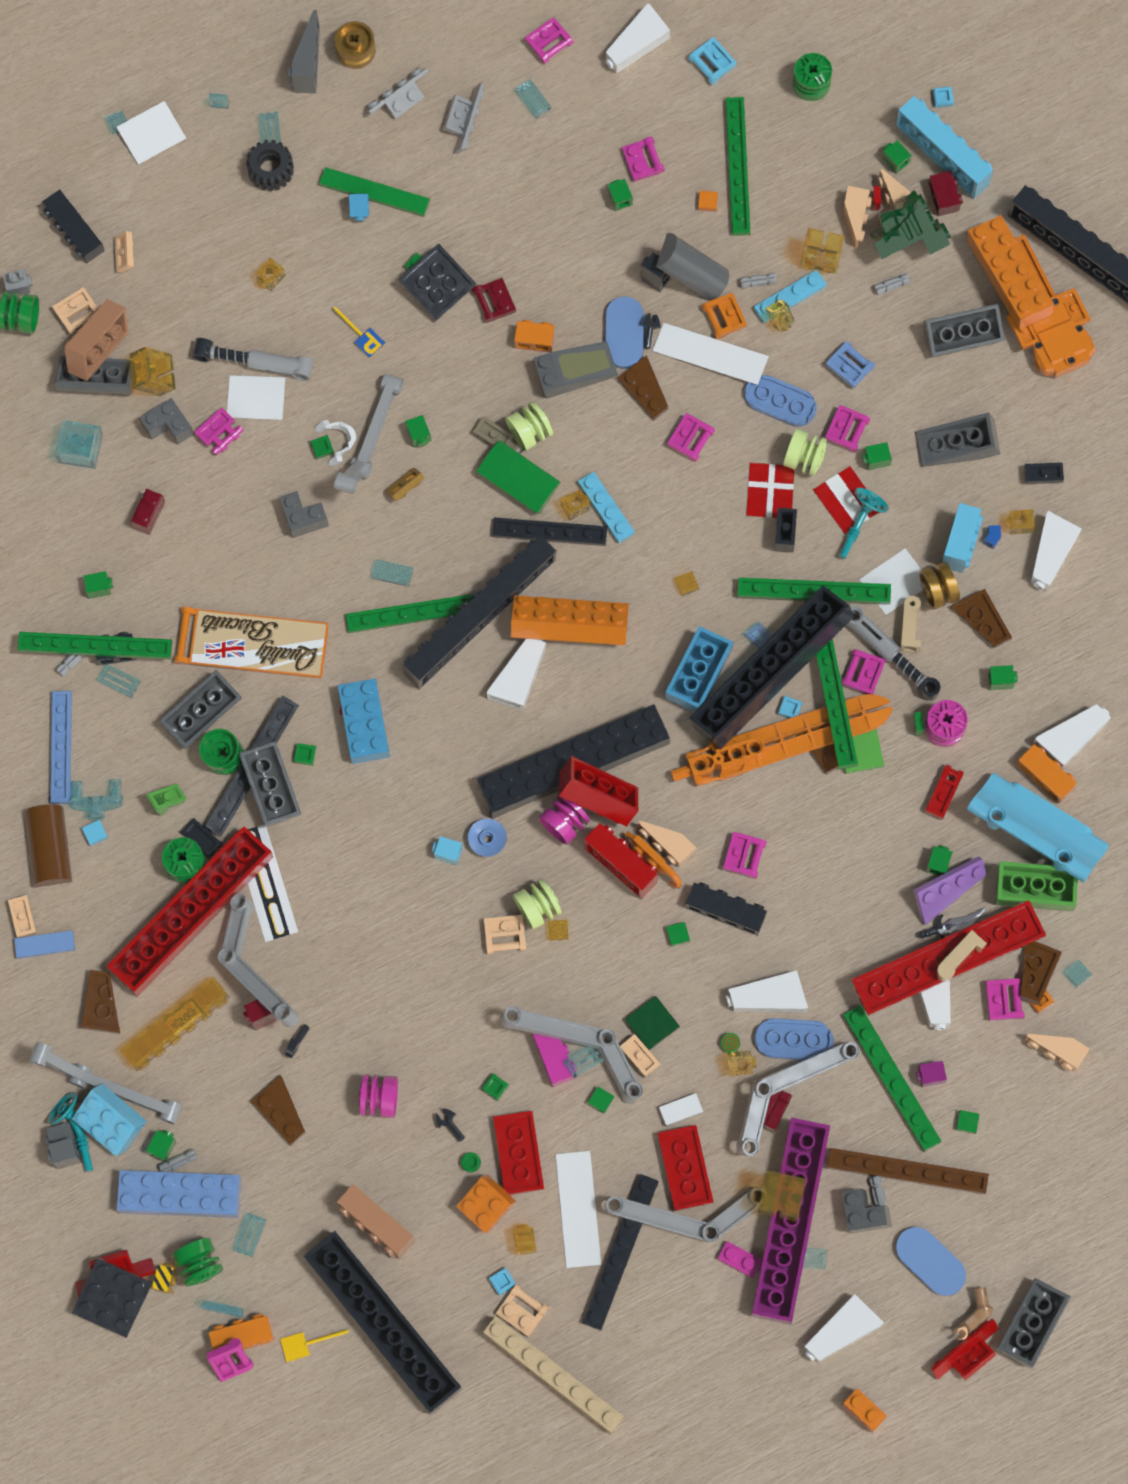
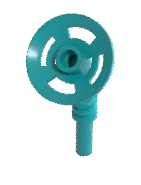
M857 488L855 491L856 496L863 503V508L853 527H850L846 535L847 540L839 554V557L842 559H846L853 542H856L867 514L872 510L882 513L889 510L888 504L880 496L868 489Z
M70 1092L52 1109L48 1117V1123L54 1125L64 1118L66 1120L69 1119L77 1136L76 1142H78V1150L81 1151L85 1171L91 1172L93 1171V1166L88 1150L90 1146L87 1145L89 1142L86 1141L88 1138L84 1135L81 1126L72 1120L75 1115L73 1107L77 1100V1094Z

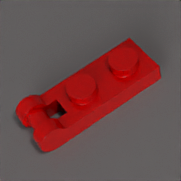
M946 764L925 813L941 820L944 819L964 771L954 770L952 766ZM948 775L955 778L954 782L947 779Z

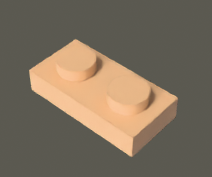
M125 231L115 237L117 272L123 273L134 267L132 232Z
M25 895L8 900L17 938L36 934L37 931L28 896Z
M635 1034L620 1046L623 1053L645 1078L660 1066L658 1060Z

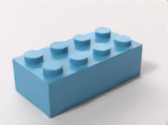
M699 626L665 692V699L695 712L709 698L733 650L734 642Z
M376 678L338 685L352 764L389 758L390 753Z

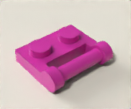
M554 17L525 37V41L538 55L543 64H546L549 58L566 46L574 44L573 39ZM560 36L563 40L547 52L542 50Z
M647 137L642 141L622 147L633 182L661 174L665 171L654 147L653 137ZM643 148L648 149L654 165L653 168L649 169L642 150Z
M839 405L825 438L827 441L855 453L858 449L859 439L865 426L869 424L870 418L862 413ZM854 419L858 420L859 423L851 441L845 440Z
M686 413L668 441L667 446L687 456L690 460L697 462L700 451L708 438L714 434L715 429ZM698 430H703L704 432L694 449H688Z
M853 649L852 659L846 675L841 680L842 687L873 695L886 660ZM859 660H865L857 682L851 681Z
M733 832L723 870L757 879L758 865L767 841ZM750 844H753L756 847L750 869L744 868Z
M1021 979L986 981L989 1021L1025 1018V1014L1022 1012L1020 994ZM1008 986L1012 987L1014 1012H1009Z
M238 1338L232 1339L229 1344L206 1353L208 1361L221 1382L245 1373L254 1366L251 1358H248L244 1352L242 1343ZM235 1352L241 1361L237 1365L230 1355Z

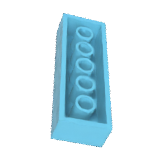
M913 96L898 110L896 126L944 172L952 171L953 177L957 178L958 185L973 199L990 185L993 173L991 164L983 161L975 149H971L966 145L965 140L961 136H957L948 124H944L940 120L937 113L931 112L927 108L923 100Z

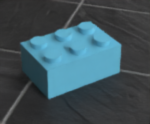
M959 503L942 562L948 563L951 570L963 573L964 567H969L984 517L980 516L982 509Z
M104 1084L90 1091L72 1118L116 1157L129 1149L147 1122Z

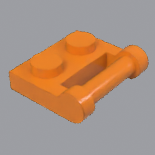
M733 292L702 305L703 311L707 313L714 328L716 339H721L728 334L747 327ZM718 307L725 322V328H721L713 308Z

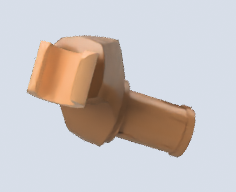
M986 1287L973 1289L977 1307L959 1324V1328L953 1330V1334L959 1331L961 1333L957 1340L966 1339L969 1333L977 1329L993 1313V1307L989 1305Z

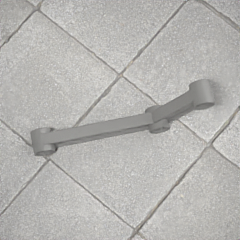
M385 373L381 382V390L383 392L359 456L352 459L350 467L345 473L339 472L337 474L334 489L353 494L357 483L362 478L367 479L372 469L371 456L394 395L400 394L404 379Z
M241 893L236 894L230 901L231 912L223 946L218 953V960L286 1027H293L299 1021V1014L241 958L250 915L254 911V904Z
M515 1006L508 1007L501 1015L500 1023L506 1029L513 1028L597 1048L621 1092L623 1101L632 1104L642 1096L643 1087L638 1083L616 1040V1034L613 1030L600 1029L524 1011ZM507 1014L512 1015L514 1021L509 1020ZM602 1037H606L609 1043L603 1042ZM629 1089L634 1090L636 1096H632L629 1093Z
M38 1041L36 1042L29 1061L43 1067L46 1064L69 1076L68 1082L81 1088H85L86 1084L94 1088L104 1084L119 1098L159 1113V1118L168 1123H176L183 1107L181 1104L169 1099L164 1103L91 1074V1068L79 1063L73 1065L51 1053L52 1047Z
M843 1042L752 1082L740 1138L736 1145L737 1152L742 1156H754L758 1153L770 1095L856 1059L860 1054L858 1044L855 1042ZM847 1046L851 1048L849 1056L845 1052ZM760 1084H763L765 1088L763 1094L758 1089ZM747 1142L751 1145L749 1152L745 1151V1144Z
M761 1187L750 1190L709 1223L617 1196L607 1199L604 1207L610 1215L711 1243L764 1204L767 1200V1192ZM755 1191H759L762 1194L760 1202L753 1200L752 1195ZM611 1200H616L619 1203L617 1211H612L609 1208ZM707 1228L715 1230V1237L713 1239L706 1237L705 1231Z

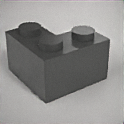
M172 398L140 417L143 427L152 440L169 430L177 444L194 435L191 425Z
M298 491L280 497L293 538L329 526L322 502L303 508Z
M69 1122L46 1129L47 1135H44L47 1147H49L46 1153L52 1165H55L60 1170L82 1163L73 1128Z
M860 1188L842 1191L849 1232L859 1233L892 1227L889 1207L885 1205L869 1207L866 1190Z

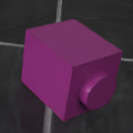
M943 1060L919 1065L918 1071H916V1078L918 1083L921 1082L922 1087L946 1083L947 1077Z

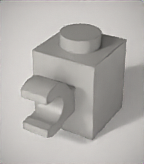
M25 269L3 274L6 291L12 292V295L14 292L19 293V295L31 293L30 286H33L31 275L27 276Z

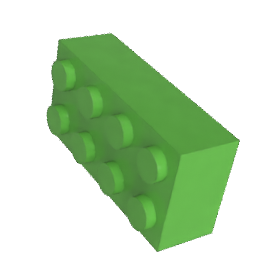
M1000 861L997 867L995 905L1017 906L1029 900L1033 908L1074 911L1077 902L1078 879L1068 874V872L1058 871L1054 866Z

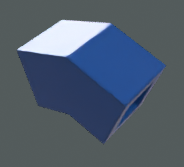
M1001 525L988 526V536L985 538L984 544L992 549L996 547L1001 539Z

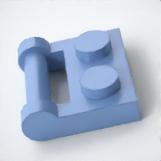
M846 341L826 362V366L854 389L875 368L876 364L868 361L851 347L852 344ZM847 352L861 365H863V370L860 367H858L854 362H852L848 357H846L844 353Z

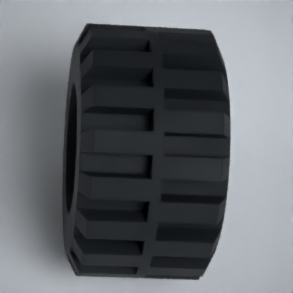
M264 140L262 144L258 142L256 143L257 147L253 146L251 152L247 154L246 165L250 180L254 182L257 188L260 186L261 190L265 191L266 188H268V191H273V188L280 190V186L285 187L287 185L286 181L290 182L292 179L291 175L293 176L294 174L292 155L286 146L283 147V143L279 142L276 144V140H271V142ZM268 160H275L280 163L278 168L273 171H264L260 168Z

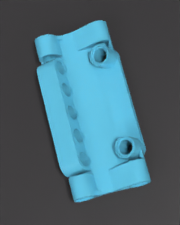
M996 773L990 776L967 807L969 812L985 820L991 829H1003L1051 859L1055 869L1066 871L1083 883L1110 846V844L1095 836L1092 830L1085 824L1016 782L1010 783ZM992 816H999L1001 820L996 821ZM1059 857L1066 858L1068 862H1061Z

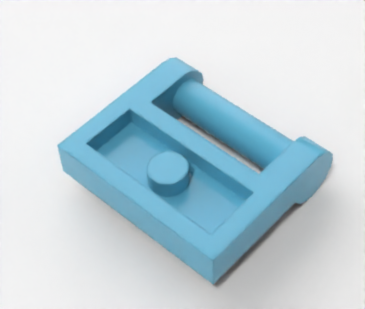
M714 37L692 52L688 57L708 77L711 85L715 84L722 76L737 66V62ZM701 55H704L717 70L715 73L700 59Z

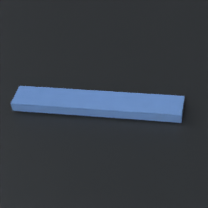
M52 691L51 804H71V691Z

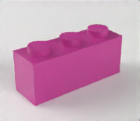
M532 1033L552 1087L575 1079L574 1073L577 1070L573 1061L569 1062L567 1055L570 1053L566 1043L562 1044L559 1039Z

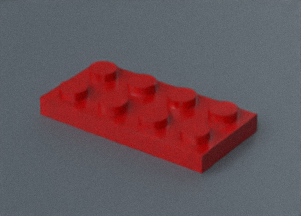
M533 1111L494 1116L504 1190L510 1195L544 1190Z
M697 1125L658 1133L674 1211L714 1204Z

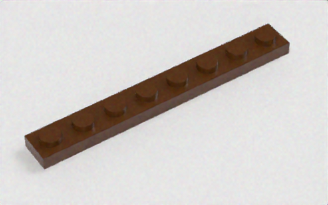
M830 1148L827 1169L879 1176L979 1194H986L989 1176L987 1173Z

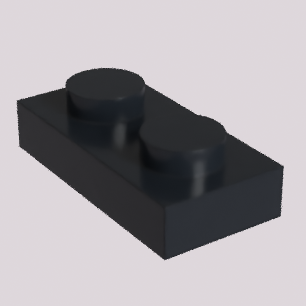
M1063 462L1024 465L1025 484L1064 482Z

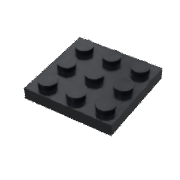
M439 243L398 279V282L435 322L477 285Z
M98 1257L72 1313L127 1338L153 1282Z

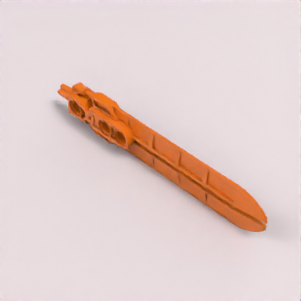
M866 694L845 700L849 718L862 714L861 716L849 719L853 737L877 729L887 721L893 711L891 706L866 714L868 711L890 704L889 699L879 695ZM823 707L734 736L721 750L713 743H710L709 746L701 750L697 749L689 752L686 755L688 766L672 770V778L676 782L692 776L695 784L701 786L710 784L711 781L727 780L742 775L745 772L833 744L830 726L811 731L813 728L816 729L829 724L827 709ZM806 730H807V732H808V733H806V734H803V735H800V736H797V737H794V738H791V739H788V740H785V741H784V739L789 738V737H792V736H795V735H798V734H801V733H804V731H806ZM780 741L779 743H775L765 747V745ZM755 746L760 750L754 753L750 751V748ZM710 749L714 753V756L708 753H702ZM737 752L742 756L736 759L732 757V754ZM701 764L705 768L699 771L695 769V766ZM715 770L721 771L720 776L711 777Z

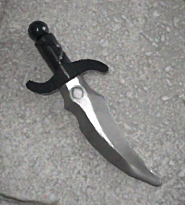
M982 908L967 916L951 918L944 924L941 923L943 914H941L936 920V927L920 931L918 936L923 939L939 934L941 940L945 938V933H952L955 930H961L973 924L981 917L986 908Z

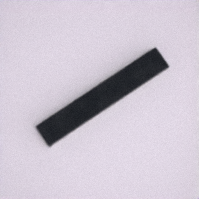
M494 517L492 536L495 538L531 540L534 537L537 539L541 535L548 542L606 546L607 526Z

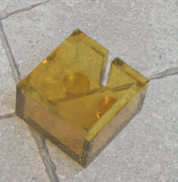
M808 228L801 266L807 269H817L825 273L837 274L845 236L828 232L825 248L821 249L825 231Z
M143 347L129 354L133 389L157 396H162L176 389L174 373L167 374L158 379V377L174 370L172 354L149 347Z
M767 1170L758 1213L775 1217L778 1210L781 1211L779 1218L797 1222L806 1179Z

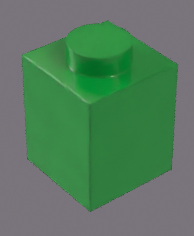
M898 140L893 144L890 142L884 147L882 159L896 174L911 163L912 155Z
M616 179L608 184V194L615 211L633 205V197L625 179Z
M423 415L405 421L414 447H423L432 441Z
M887 442L865 447L862 460L863 464L867 465L868 471L891 466L892 458Z
M106 571L84 575L86 594L89 599L111 595V588H114L112 577H108Z
M1013 665L990 666L988 671L990 690L1013 689L1015 683L1018 682L1017 671H1014Z
M934 846L926 872L937 876L945 874L953 852L949 851V848L946 846Z
M164 1129L162 1132L157 1130L146 1152L163 1162H167L177 1142L173 1138L174 1134Z

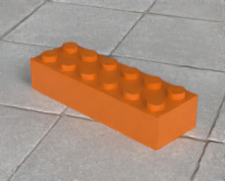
M1000 215L969 229L967 232V242L1018 329L1020 330L1052 315L1054 303L1003 217Z
M515 595L511 619V638L626 645L629 603Z

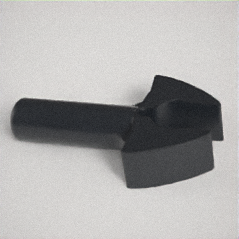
M651 313L645 314L639 325H644L646 329L645 349L651 348L653 330L661 328L657 314L652 315V323H650Z
M304 1024L295 1038L291 1039L285 1051L286 1056L292 1059L297 1053L300 1043L310 1029L308 1025Z
M442 1108L443 1112L447 1115L448 1121L440 1119V1116L436 1113L438 1128L440 1129L442 1126L447 1127L459 1142L463 1141L465 1136L453 1123V1117L456 1114L451 1110Z

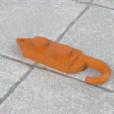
M628 831L624 834L631 844L630 848L632 851L636 850L640 853L646 864L651 863L658 870L657 873L667 874L673 880L670 881V885L674 888L679 889L682 886L679 875L639 835L635 836Z

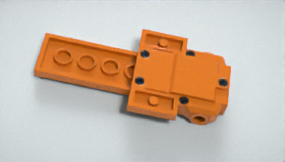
M1025 234L1015 238L1054 303L1052 315L1020 330L1011 315L1007 316L1006 319L1022 351L1030 347L1033 348L1035 367L1044 376H1054V378H1057L1088 365L1090 358L1095 353V346L1083 325L1090 323L1091 318L1076 289L1072 288L1055 295Z

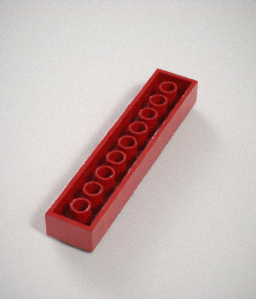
M243 826L107 965L109 971L138 997L230 903L231 898L238 894L274 857L272 851Z

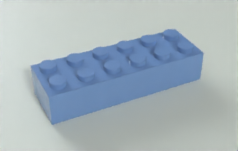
M120 1170L117 1211L120 1214L239 1218L241 1177L239 1175Z

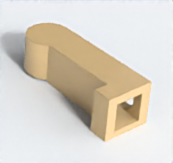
M909 596L904 602L900 651L919 653L921 640H915L917 614L920 610L921 601L916 596Z
M971 930L939 965L936 972L938 979L944 982L951 980L957 967L972 951L976 949L980 953L987 943Z

